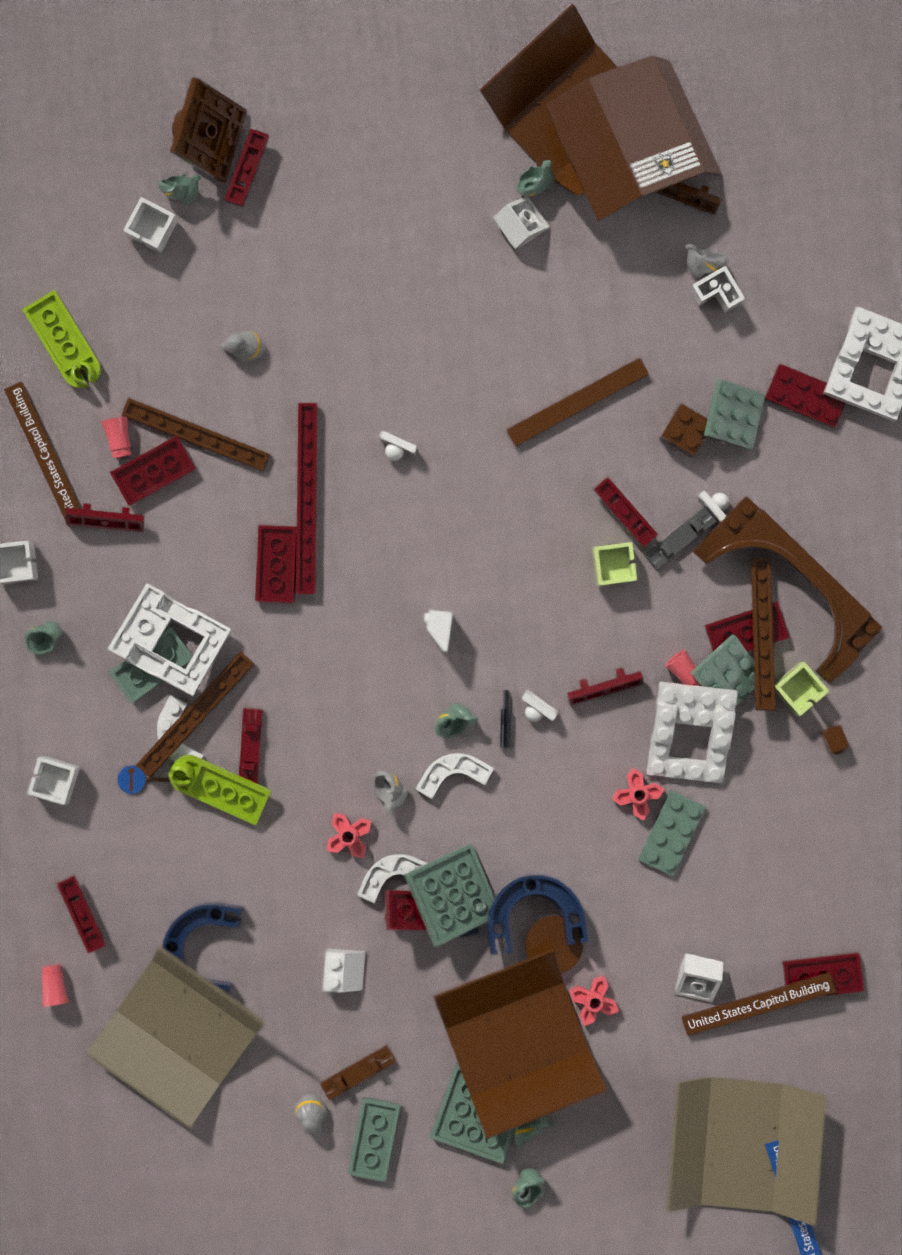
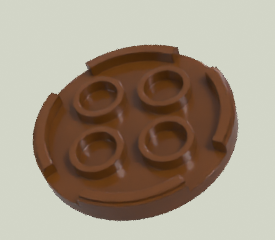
M550 915L540 918L530 927L526 936L525 948L528 958L553 949L560 972L563 973L570 970L579 961L583 951V944L579 942L581 939L579 929H572V940H575V944L566 946L562 917Z

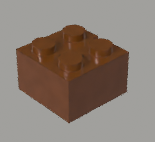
M681 403L659 439L692 458L706 437L704 433L707 418Z

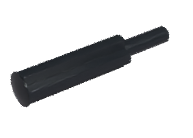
M509 690L503 691V709H501L500 748L502 749L511 748Z

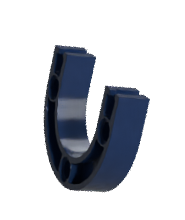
M527 875L513 880L496 895L488 911L487 934L490 956L498 955L495 939L503 938L504 954L512 952L508 924L509 915L513 906L519 900L530 896L545 898L557 907L563 921L566 946L575 944V940H572V929L575 928L579 929L580 944L589 942L584 911L579 899L567 885L549 876ZM527 881L534 883L535 889L533 891L526 888ZM570 915H575L578 918L577 924L570 922ZM495 924H499L502 927V934L494 932L493 926Z
M207 902L189 908L171 924L165 935L162 948L188 966L184 955V945L189 933L193 929L206 924L239 928L241 918H238L237 921L227 919L226 914L227 911H235L240 916L243 906ZM213 909H219L222 916L220 918L214 917L212 914ZM169 942H175L178 945V949L176 951L171 950ZM205 978L218 988H225L226 992H229L232 987V982Z

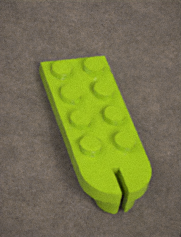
M55 290L22 309L69 385L79 389L89 387L81 373L82 370L85 371L88 380L92 384L99 379L101 374L100 362Z
M194 755L179 757L169 772L170 782L176 790L253 825L257 824L272 791Z

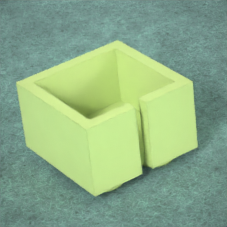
M632 542L592 548L597 586L637 581L635 563L629 564V561L634 560Z
M799 662L775 682V692L795 716H801L813 706L811 702H818L829 692L805 662Z

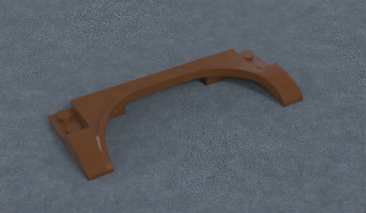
M746 495L693 550V553L707 565L720 555L734 549L759 547L779 554L796 568L822 594L832 613L834 621L833 644L826 659L816 669L826 681L831 683L859 657L858 654L883 627L871 616L872 614L774 519L763 509H760Z

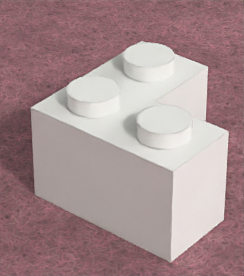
M726 266L696 282L689 289L698 306L716 297L725 313L741 304L745 299Z

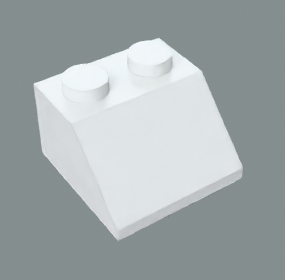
M528 196L506 204L493 217L497 226L503 231L509 243L515 249L527 244L550 227Z
M429 610V614L425 613L424 625L427 626V630L441 649L447 652L452 613Z
M327 948L325 953L323 991L350 992L362 990L365 951Z
M685 954L680 966L675 994L712 1003L722 982L723 962L693 954Z

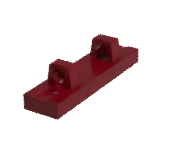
M250 129L226 193L225 202L244 207L270 138L269 134ZM238 182L246 184V186L244 187L240 185Z
M606 477L593 489L643 547L658 535L609 477Z
M87 503L83 504V509L66 508V525L144 533L145 515L130 514L129 507H122V513L91 510V504Z
M622 667L616 669L617 678L589 686L586 678L579 680L581 689L567 693L570 706L643 685V675L641 671L626 675Z
M243 708L239 776L258 784L263 709Z
M76 875L56 883L87 953L89 954L107 945Z

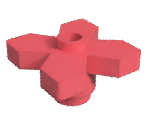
M632 768L626 776L629 788L617 789L612 796V800L621 806L632 803L633 814L639 819L644 820L650 812L647 801L659 799L664 792V788L655 782L644 785L643 774ZM637 790L641 792L640 797L634 796Z
M334 813L332 826L339 834L328 839L326 850L338 853L347 846L352 856L364 858L366 845L359 837L370 831L371 820L360 818L351 825L345 814ZM346 832H351L353 837L347 838Z
M604 975L593 979L590 991L580 985L569 989L573 1002L584 1004L579 1013L584 1026L595 1022L597 1012L601 1011L610 1016L619 1011L615 1000L604 996L609 987ZM593 998H597L596 1002H590Z

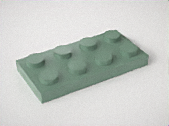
M173 627L162 634L152 651L180 667L188 664L193 657ZM126 661L109 672L131 703H134L163 682V680L157 679Z
M670 790L638 860L674 876L706 806Z
M363 1096L348 1175L386 1181L401 1104Z

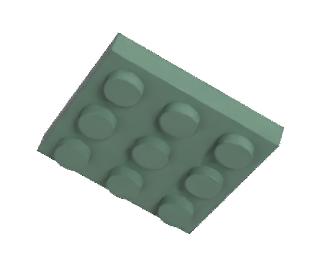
M716 379L704 436L746 450H753L765 394L723 379Z
M731 635L690 672L702 687L737 690L736 705L755 689L754 660L735 635Z

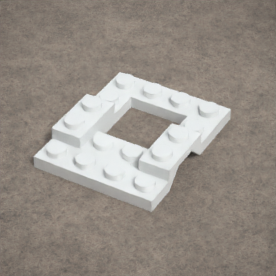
M857 306L849 323L844 344L836 358L823 394L895 422L902 407V324ZM862 351L895 363L884 395L849 382Z
M146 583L109 645L108 651L193 697L229 636L231 629L195 609L186 607L166 593ZM170 621L204 637L186 669L152 652Z
M659 682L654 730L651 735L646 774L723 783L735 720L737 690ZM675 723L711 727L706 761L669 756Z

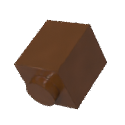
M836 724L819 731L828 753L838 755L845 752V748L849 747L841 725Z

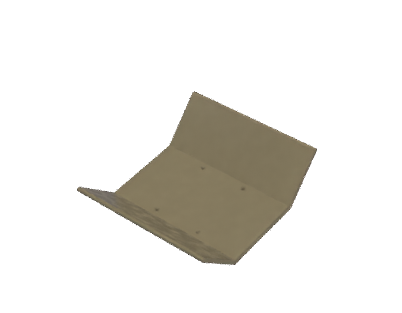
M159 946L138 981L85 1054L190 1129L216 1089L255 1035L266 1024V1021Z
M704 1077L677 1082L666 1212L698 1205L772 1211L816 1226L826 1095L784 1083L719 1077ZM779 1140L775 1177L765 1144Z

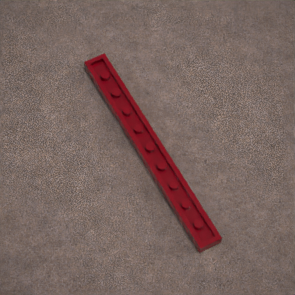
M298 403L296 594H316L318 403Z

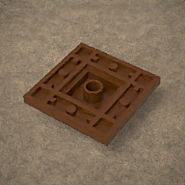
M192 77L183 108L175 115L172 124L173 141L169 152L219 182L226 183L247 110L198 77Z

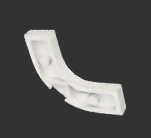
M173 695L169 696L158 719V740L184 713L188 703ZM183 743L172 754L170 759L175 762L184 755H194L203 759L204 755Z
M448 754L435 760L427 768L415 789L432 799L441 782L453 773H463L485 785L494 768L468 754Z
M406 854L386 856L377 861L368 870L357 896L375 903L386 879L393 875H404L427 864V862Z

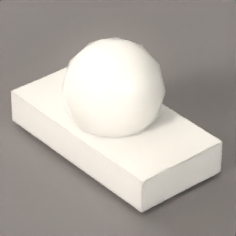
M382 431L379 436L380 440L389 443L386 446L385 455L392 461L401 459L404 451L413 455L417 451L416 445L385 431Z
M704 490L697 496L718 523L726 517L723 511L728 508L730 501L725 493H716L711 498Z
M526 690L521 699L529 704L525 709V715L528 720L537 722L543 718V715L552 721L555 719L558 713L556 709L529 690Z

